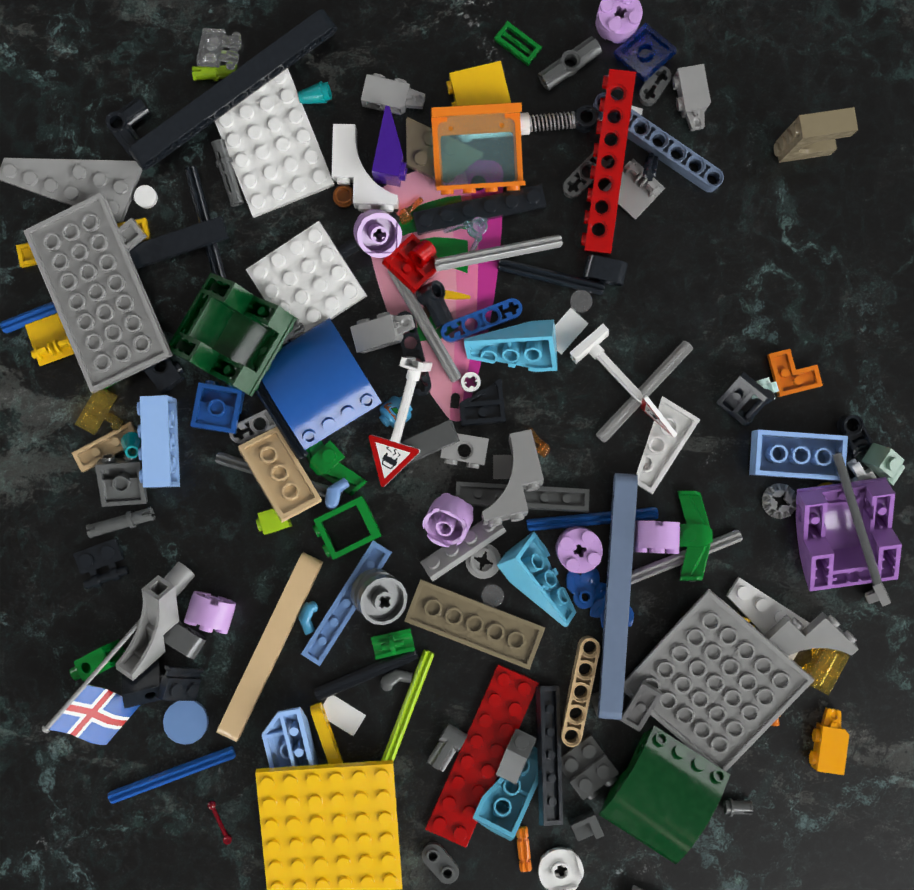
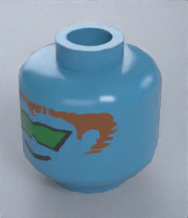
M393 396L380 406L381 416L379 419L386 427L391 426L394 428L402 396L400 398ZM410 405V407H409V411H408V415H407V418H406V422H407V421L411 418V416H412V415H411V411H412L413 409H412L411 405Z

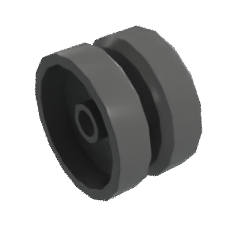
M373 568L366 570L352 584L350 593L352 604L366 620L373 624L386 625L392 623L402 615L406 608V589L400 581L384 569Z

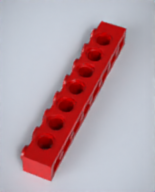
M609 69V75H604L602 89H606V97L600 100L599 111L603 112L602 121L598 120L596 134H600L599 143L594 144L593 157H597L596 166H591L590 179H594L593 188H588L587 201L591 202L590 211L585 210L584 224H588L587 233H582L581 246H585V251L611 254L636 78V72ZM621 90L624 96L620 100H614L611 97V92ZM610 113H618L620 120L617 123H611L607 118ZM614 135L617 138V143L609 146L604 141L605 137ZM605 157H610L614 160V165L607 169L602 166L601 161ZM606 179L610 181L611 188L608 191L599 189L598 183L601 180ZM598 202H605L608 205V210L600 214L595 210V205ZM595 224H602L604 226L605 232L603 235L596 236L593 234L592 228Z

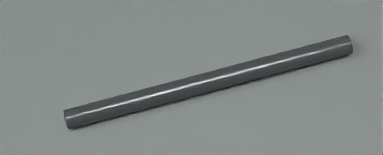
M842 453L833 454L832 456L873 585L880 584L882 580Z

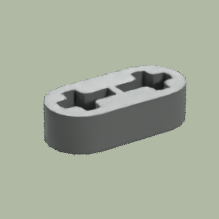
M656 67L642 86L638 94V100L642 105H654L671 80V72L667 67ZM664 74V80L662 79L657 85L655 83L658 78L657 75ZM653 88L652 98L645 99V93H648Z

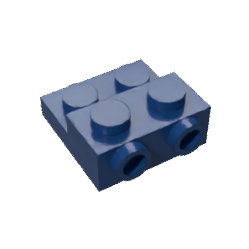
M206 380L205 383L198 382L190 426L236 434L245 393L228 384L227 387L218 386L219 382Z

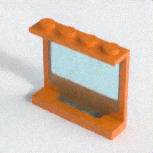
M522 102L431 108L436 191L441 190V195L454 194L456 189H463V194L476 193V188H485V192H497L498 187L507 186V191L520 190V186L526 185L525 181H523L520 123Z

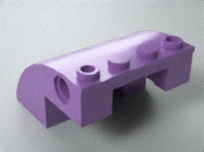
M886 477L853 481L851 485L881 580H896L899 576L902 543L892 529L895 492ZM842 484L797 489V540L802 568L809 591L872 583Z

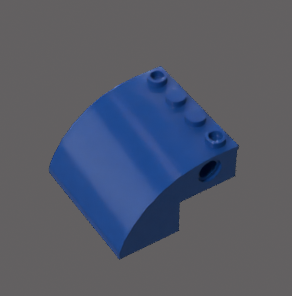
M330 318L282 346L272 361L270 369L262 379L279 411L305 450L382 403Z

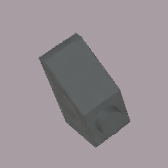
M516 728L496 775L516 785L537 738Z

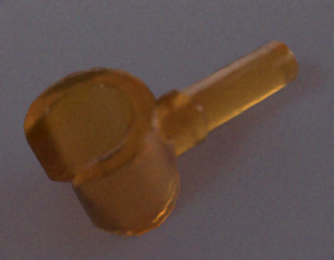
M421 197L411 206L400 211L399 218L403 225L413 219L410 213L423 202Z
M530 428L535 442L539 445L536 449L537 453L545 458L550 452L549 445L542 441L535 431Z

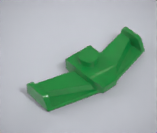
M321 440L306 449L308 452L306 457L310 463V468L317 475L322 476L332 484L345 478L349 483V487L344 492L350 496H353L368 482L340 463L345 456L331 440L325 445Z
M678 491L686 524H680V547H687L680 581H702L710 545L713 542L712 529L709 525L701 493L698 491Z

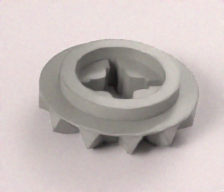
M781 483L769 486L762 496V506L765 512L777 519L791 516L796 510L795 491L789 485ZM783 495V500L788 505H780L778 507V502L772 497H781Z
M488 544L466 559V567L477 578H490L498 572L497 564L501 560V556L494 546ZM486 551L487 560L493 564H485L482 570H480V562L474 559V557H482Z

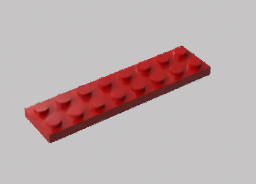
M497 665L467 732V738L458 752L425 830L465 848L467 847L477 824V821L473 819V815L482 796L495 784L498 777L496 773L516 728L519 729L536 691V686L539 684L538 681L503 665Z

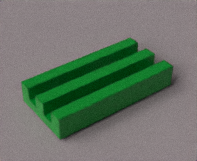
M508 21L494 37L495 42L527 66L531 64V61L542 50V46ZM508 29L510 32H512L514 35H516L518 38H520L522 41H524L526 44L534 49L533 52L526 46H524L521 42H519L517 39L508 34L506 30ZM501 36H503L504 38H506L508 41H510L513 45H515L517 48H519L521 51H523V52H524L525 54H527L529 57L525 56V55H524L523 53H521L518 49H516L514 46H512L510 43H508L506 40H504Z

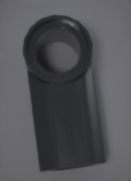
M434 280L416 291L418 302L427 307L436 327L453 320L444 300L445 288L440 281Z

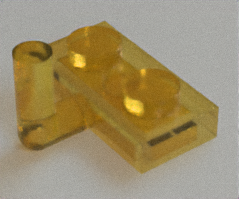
M106 389L93 393L75 425L95 435L102 422L106 420L112 424L113 430H119L123 424L122 419L109 412L118 396Z

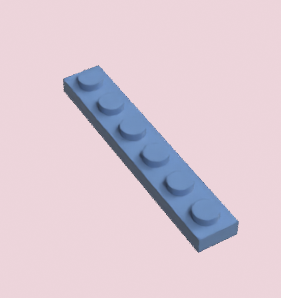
M372 541L301 655L318 666L322 664L356 610L350 595L352 584L364 571L373 568L382 569L392 553L390 550L376 541Z

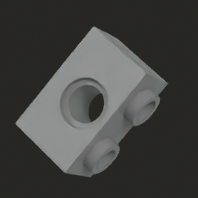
M457 433L460 441L441 450L440 458L445 459L444 463L457 465L458 461L465 462L466 467L479 469L480 465L484 466L489 439ZM461 445L469 446L471 450L469 456L461 457L457 451L458 447Z

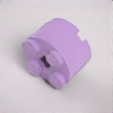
M602 0L595 21L599 35L605 40L608 39L613 41L612 43L617 44L630 40L636 33L642 19L643 11L640 1Z
M371 209L365 211L358 216L354 225L353 232L356 243L365 253L372 257H387L401 243L402 231L400 225L395 218L384 210ZM379 229L382 233L378 234L376 238L373 233Z
M443 493L433 501L423 520V529H426L427 537L433 543L442 547L461 544L473 522V507L459 497Z
M637 520L635 522L634 552L647 553V548H649V553H665L666 549L667 554H679L680 522Z
M575 526L565 529L558 537L555 545L559 561L571 572L586 573L593 570L601 562L603 554L601 541L595 533L586 527ZM580 544V546L584 548L581 550L580 554L574 552V550L577 549L576 545Z
M194 591L184 623L193 626L198 624L200 625L199 629L205 632L212 633L213 629H215L216 632L228 634L236 603L221 596L215 597L211 596L210 593Z

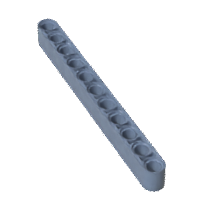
M614 473L598 698V718L622 719L638 487L637 474Z

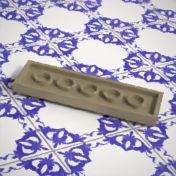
M420 579L405 618L407 623L529 670L545 630L544 626Z

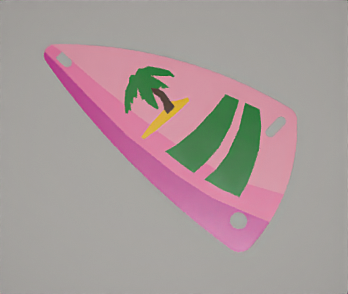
M477 160L465 172L457 175L448 185L471 184V179L475 176H482L486 183L503 182V169L495 161ZM417 171L407 174L406 180L401 181L400 187L392 185L382 187L390 193L398 195L399 210L397 215L400 218V223L398 224L402 231L401 243L413 233L420 241L423 239L429 240L435 246L438 258L501 245L502 217L418 235L413 212L503 193V187H498L497 192H485V188L479 191L476 190V193L463 194V189H456L454 194L441 195V190H435V180ZM371 256L387 312H390L391 315H398L403 311L411 313L390 277L388 269L382 264L386 257L375 258ZM499 260L438 271L425 284L434 280H438L443 284L445 288L444 300L453 320L493 305ZM421 305L459 370L461 379L468 372H474L478 375L482 361L467 359L464 339L453 343L444 341L441 337L443 325L436 327L427 307ZM492 311L487 312L485 315L488 322L491 320ZM468 319L465 322L466 329L470 331L475 330L478 326L474 319ZM416 322L425 361L433 363L431 371H428L432 385L430 394L450 420L461 421L460 408H450L451 396L453 393H458L460 395V403L472 397L473 392H466L462 388L461 379L453 383L450 381ZM461 322L457 323L459 326L457 329L452 330L451 327H448L447 332L444 333L445 336L449 335L450 338H454V333L458 331L461 332V335L465 334L462 330ZM413 329L411 331L403 333V335L407 333H415V331ZM485 330V331H483V332L477 333V334L472 335V336H470V337H473V336H476V335H480V334H484V333H488V330ZM408 337L404 345L407 349H413L417 345V340L413 337ZM423 372V373L420 374V379H421V380H422L421 375H424V376H425V375H426L425 372ZM475 377L471 379L466 378L464 382H467L465 386L468 388L470 386L475 387Z

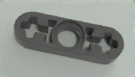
M593 153L565 180L562 191L567 198H577L594 181V179L586 178L582 175L584 167L596 166L597 157H593ZM607 157L608 161L603 159L601 161L602 166L607 168L611 164L612 158ZM579 178L581 182L577 185V192L574 190L569 192L568 184L574 185Z

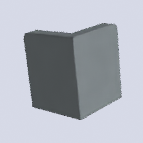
M593 810L569 820L577 841L593 835L596 839L604 836Z

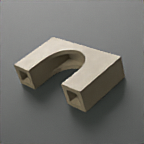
M855 107L799 115L775 141L774 154L778 156L779 163L831 155L837 150L835 139L851 137L858 131Z

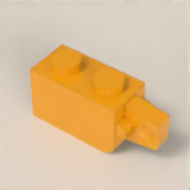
M825 708L821 723H817L816 728L812 732L814 747L813 751L811 750L809 754V763L818 772L844 775L849 734L841 727V711L834 708Z

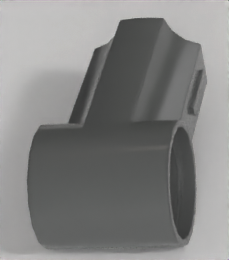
M448 723L427 762L435 769L444 772L455 752H458L464 744L468 734Z

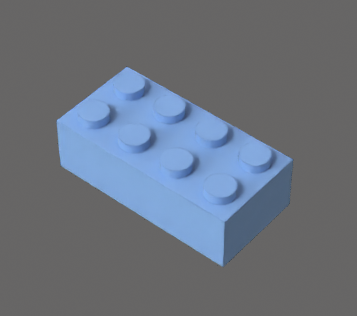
M168 395L140 396V402H137V414L141 419V424L138 425L137 429L138 437L141 438V447L138 449L139 460L142 461V470L139 471L140 483H143V488L180 487L177 399Z
M754 430L751 434L749 475L840 481L832 455L841 452L846 466L848 436Z

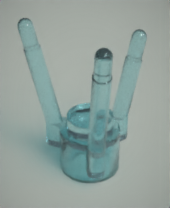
M475 217L471 221L466 220L464 223L444 229L443 232L449 233L467 228V233L475 238L469 252L475 251L482 240V235L488 229V219Z

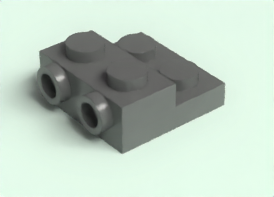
M107 454L97 461L95 469L102 507L147 504V490L143 488V483H140L139 471L142 470V461L139 460V456L128 458L125 454L122 458H115L114 454Z
M591 734L582 739L577 746L570 748L561 755L562 772L582 800L586 798L592 800L599 794V788L603 785L608 787L617 781L616 776L619 772Z

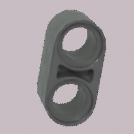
M181 621L163 635L166 644L191 659L196 658L207 640L202 634Z

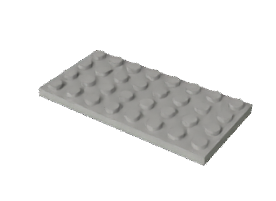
M100 192L23 231L91 393H96L173 356L103 193Z

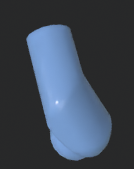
M345 478L340 479L327 488L325 504L328 509L334 510L337 508L341 492L349 487V483Z

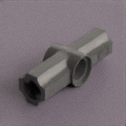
M591 36L574 49L564 52L561 58L538 73V78L543 87L549 91L567 77L574 76L580 68L602 54L600 44L596 38ZM571 60L575 63V66L569 67L565 64V61Z

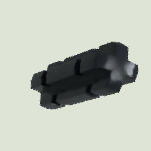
M649 153V157L645 159L643 178H648V181H652L657 173L659 158L654 156V153Z

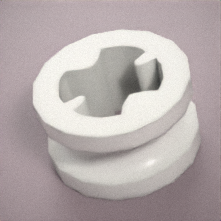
M468 372L463 375L461 386L466 392H475L480 387L481 380L476 373ZM475 377L477 385L475 387H466L465 384L467 382H464L465 379Z

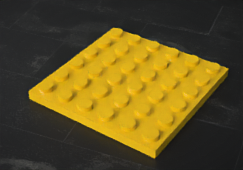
M393 760L256 769L267 890L402 889Z

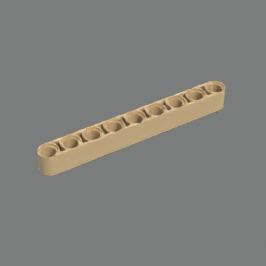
M304 552L301 554L216 733L235 742L239 740L301 611L302 605L321 569L323 561Z

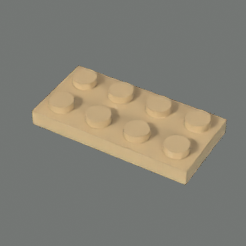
M277 427L238 446V450L282 523L321 502L320 495Z

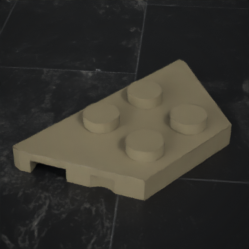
M407 117V167L435 180L432 128ZM442 136L440 143L443 184L448 185L457 175L462 174L474 162L482 159L484 153L449 136Z

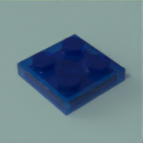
M645 23L614 51V56L628 69L636 72V75L645 82L677 53V49Z

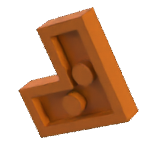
M791 349L767 355L773 381H776L778 385V397L823 386L818 365L796 370Z

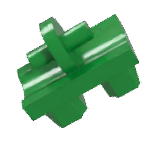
M411 628L371 637L376 660L415 651Z

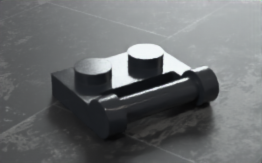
M743 372L716 403L742 425L749 426L753 422L755 415L766 404L771 403L775 395L771 390L764 389ZM753 395L757 396L759 399L747 412H743L741 408Z

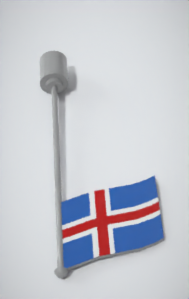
M177 562L163 579L175 586L177 597L195 575L185 565ZM140 619L48 724L42 726L44 733L50 732L49 730L71 734L89 743L107 745L140 705L124 708L121 695L106 688L89 685V683L136 631Z

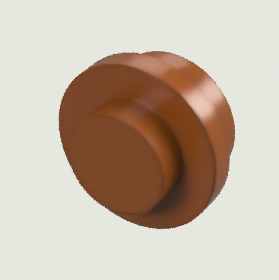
M347 185L338 186L333 192L334 202L343 208L352 205L353 189Z

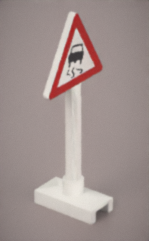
M604 324L600 325L570 352V358L575 364L588 353L595 360L597 359L625 390L641 403V409L672 437L677 435L647 395L643 397L641 391L604 353L605 350L599 345L609 336V329Z
M401 357L399 366L408 369L406 374L407 381L391 439L388 440L375 435H369L381 487H385L420 453V449L402 444L400 440L416 382L419 381L421 372L431 371L432 362H420L415 357Z

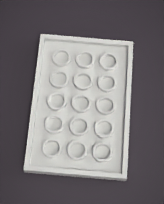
M288 68L215 121L221 139H225L229 157L233 159L231 164L253 218L335 186L304 107L299 101L298 92Z

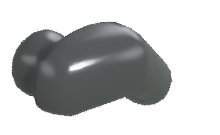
M393 669L382 677L381 688L384 691H390L399 681L411 684L413 672Z

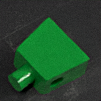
M115 640L75 660V666L70 669L71 677L75 681L80 678L85 681L120 640ZM123 646L98 674L116 666V662L125 652Z

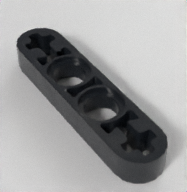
M403 311L400 312L397 316L412 314L410 312ZM413 317L415 333L404 334L400 343L403 356L415 357L422 362H426ZM408 337H413L417 340L415 348L407 349L404 342ZM425 372V376L421 375L422 381L428 383L425 391L421 392L420 389H414V393L419 396H425L431 391L432 385L429 372Z

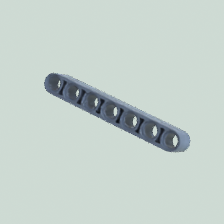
M606 93L597 95L593 104L600 120L603 118V112L599 111L598 103H600L601 98L606 97ZM631 109L627 136L629 140L648 153H654V156H658L661 162L706 192H713L722 184L724 175L719 168ZM616 112L610 113L607 117L611 123L619 121L616 118V115H618ZM634 127H642L645 133H636ZM659 139L662 142V146H655L652 140ZM671 152H678L680 159H674L671 156ZM689 164H696L698 171H691ZM707 176H713L716 179V184L709 183Z

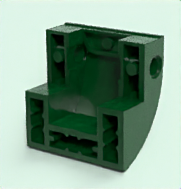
M210 273L168 345L171 352L176 356L252 397L254 392L258 390L265 373L270 369L276 354L281 350L287 335L292 331L297 318L280 306L254 296L237 283Z
M654 725L642 735L627 770L616 776L617 781L612 784L599 815L674 864H677L692 848L706 828L720 802L731 774Z

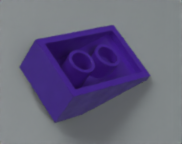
M385 105L372 174L376 183L400 187L401 181L406 180L407 162H404L390 106Z

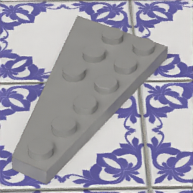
M4 158L0 167V181L69 206H74L101 192L105 195L116 222L122 223L142 169L136 161Z

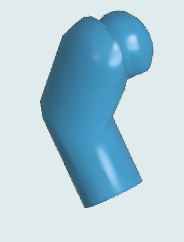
M314 601L304 603L298 616L305 635L316 631L311 621L313 613L318 611V605Z

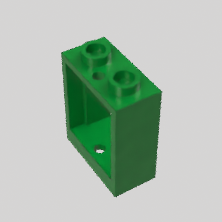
M360 496L314 519L315 525H313V529L317 537L322 536L325 543L322 545L327 557L331 556L333 560L383 536L364 496ZM357 506L371 535L337 552L322 522Z

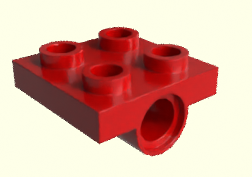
M413 233L382 262L413 294L438 272L434 266V259L438 258L435 246L429 240L423 239L420 241Z

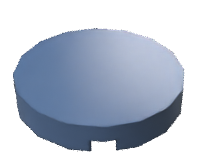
M177 701L173 703L165 712L163 719L164 731L167 736L175 743L183 745L194 743L202 738L209 724L206 709L198 701Z

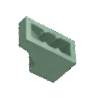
M876 443L871 445L861 460L880 478L886 477L888 483L893 486L905 469L903 465L904 459L892 448Z

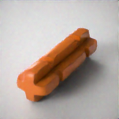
M519 826L516 833L518 838V858L520 860L519 868L521 872H529L532 870L531 860H529L531 855L529 839L527 838L529 837L527 826Z

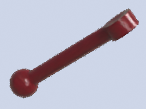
M209 801L207 807L212 810L224 836L223 843L228 845L232 842V836L226 832L215 808V801Z

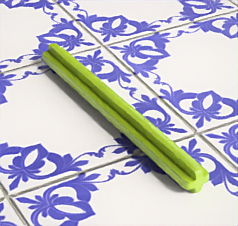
M424 649L381 761L393 760L394 762L434 657V653Z

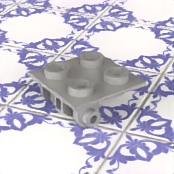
M633 158L624 166L622 172L618 205L636 220L665 187L654 177L652 181H648V178H643L644 168ZM611 183L603 191H608L611 188Z

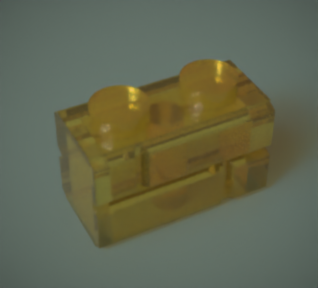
M814 648L811 651V656H813L811 661L802 668L814 677V682L810 686L829 696L850 656L839 650Z

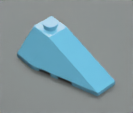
M554 320L530 321L464 339L467 359L492 364L502 362L507 363L508 367L515 368L517 365L527 367L528 371L533 372L557 371L558 369Z
M532 532L509 549L497 566L511 584L563 627H567L576 614V610L566 589L559 584L556 577L559 573L556 568H552L547 558L550 554L546 546L536 533Z
M536 747L533 748L517 784L515 785L500 777L482 796L473 815L475 821L509 841L514 839L538 785Z

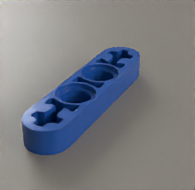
M511 298L452 320L442 326L441 337L444 341L453 343L514 320L522 313V304L519 300ZM511 303L513 306H518L516 314L513 315L512 312H507L504 314L506 318L502 319V314L498 307H502V311L509 308ZM495 311L498 315V320L494 323L488 322L485 318L486 313ZM466 320H476L477 328L473 331L467 330L465 327ZM461 322V327L465 334L461 335V332L458 331L454 333V338H450L449 335L445 336L444 333L447 332L448 327H451L452 330L459 328L457 323Z

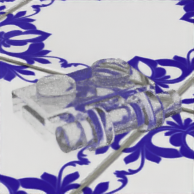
M203 28L196 59L197 66L220 68L221 61L227 62V69L234 70L239 60L238 50L241 49L242 45L241 34L233 32L232 36H226L225 29Z

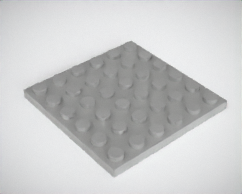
M708 589L625 678L624 693L632 699L642 681L662 691V696L650 715L690 749L724 771H727L814 682V677L714 592Z

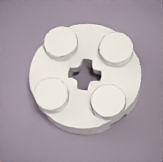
M555 847L541 856L538 874L542 885L548 890H576L583 878L584 869L579 856L571 848ZM562 865V867L567 868L563 876L555 873L557 866Z

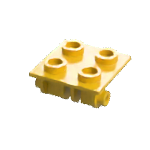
M58 313L25 325L33 347L31 355L33 359L37 358L39 366L74 354Z

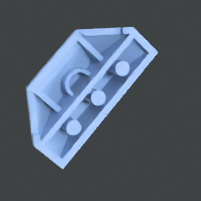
M301 707L278 711L262 732L269 767L318 765L308 718Z

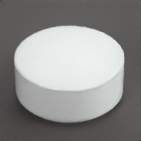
M142 185L134 192V200L142 208H151L157 202L158 196L156 191L148 185Z

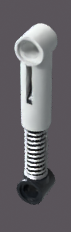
M583 105L573 112H563V114L556 112L555 115L554 113L551 115L544 113L543 116L542 114L530 116L528 112L520 113L521 135H530V132H533V130L536 132L537 130L541 131V129L543 131L551 129L552 131V128L560 130V128L564 129V127L566 129L568 127L570 129L574 128L582 133H587L594 128L598 119V113L591 105ZM587 115L591 118V122L585 123L580 117ZM511 132L455 136L459 141L467 143L473 139L513 136Z

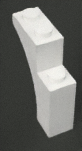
M333 124V181L337 182L338 185L354 183L353 205L358 211L365 212L371 209H380L386 212H393L394 209H399L398 195L380 187L371 179L362 166L357 149L356 125Z

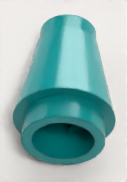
M320 81L302 91H298V97L302 104L327 103L328 100H332V93L328 82L323 83Z
M128 432L121 438V446L128 458H136L138 456V449L141 447V438L138 437L136 432Z

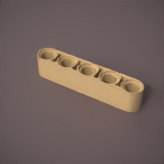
M584 636L578 642L563 713L561 739L569 747L577 746L582 740L600 654V644L592 636ZM588 641H592L595 644L594 650L591 652H585L583 649L584 644ZM583 663L590 665V670L586 674L579 673V667ZM579 685L586 688L585 693L581 696L574 694L575 688ZM573 708L581 709V714L577 718L570 717V711ZM568 730L576 731L574 739L568 740L565 738Z

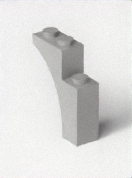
M531 429L509 434L508 441L512 455L511 477L506 489L497 501L482 511L483 525L489 524L490 527L501 525L502 521L511 519V522L523 520L524 516L528 514L524 489L535 491L543 485L544 478Z
M159 575L141 589L143 607L140 622L129 646L116 662V669L132 681L166 652L163 635L179 622L175 586Z
M823 612L805 628L795 617L791 619L786 614L764 635L788 656L802 650L814 648L834 649L849 655H853L859 650L855 643L857 639L848 630L843 632L838 627L841 624L831 614L827 616Z

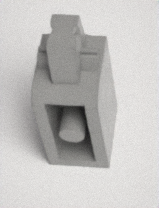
M704 64L678 68L672 77L673 89L677 90L678 98H676L677 110L681 111L682 118L686 117L690 131L701 130L705 127L704 112L711 103Z
M377 73L366 75L361 97L362 107L384 111L386 105L390 106L391 113L398 115L405 113L407 108L423 109L425 94L411 89L410 84L400 78L390 80Z
M390 312L380 313L377 315V319L371 321L370 318L358 320L357 325L350 327L356 352L368 353L401 343L403 333L414 329L415 323L412 315L397 316L391 315Z

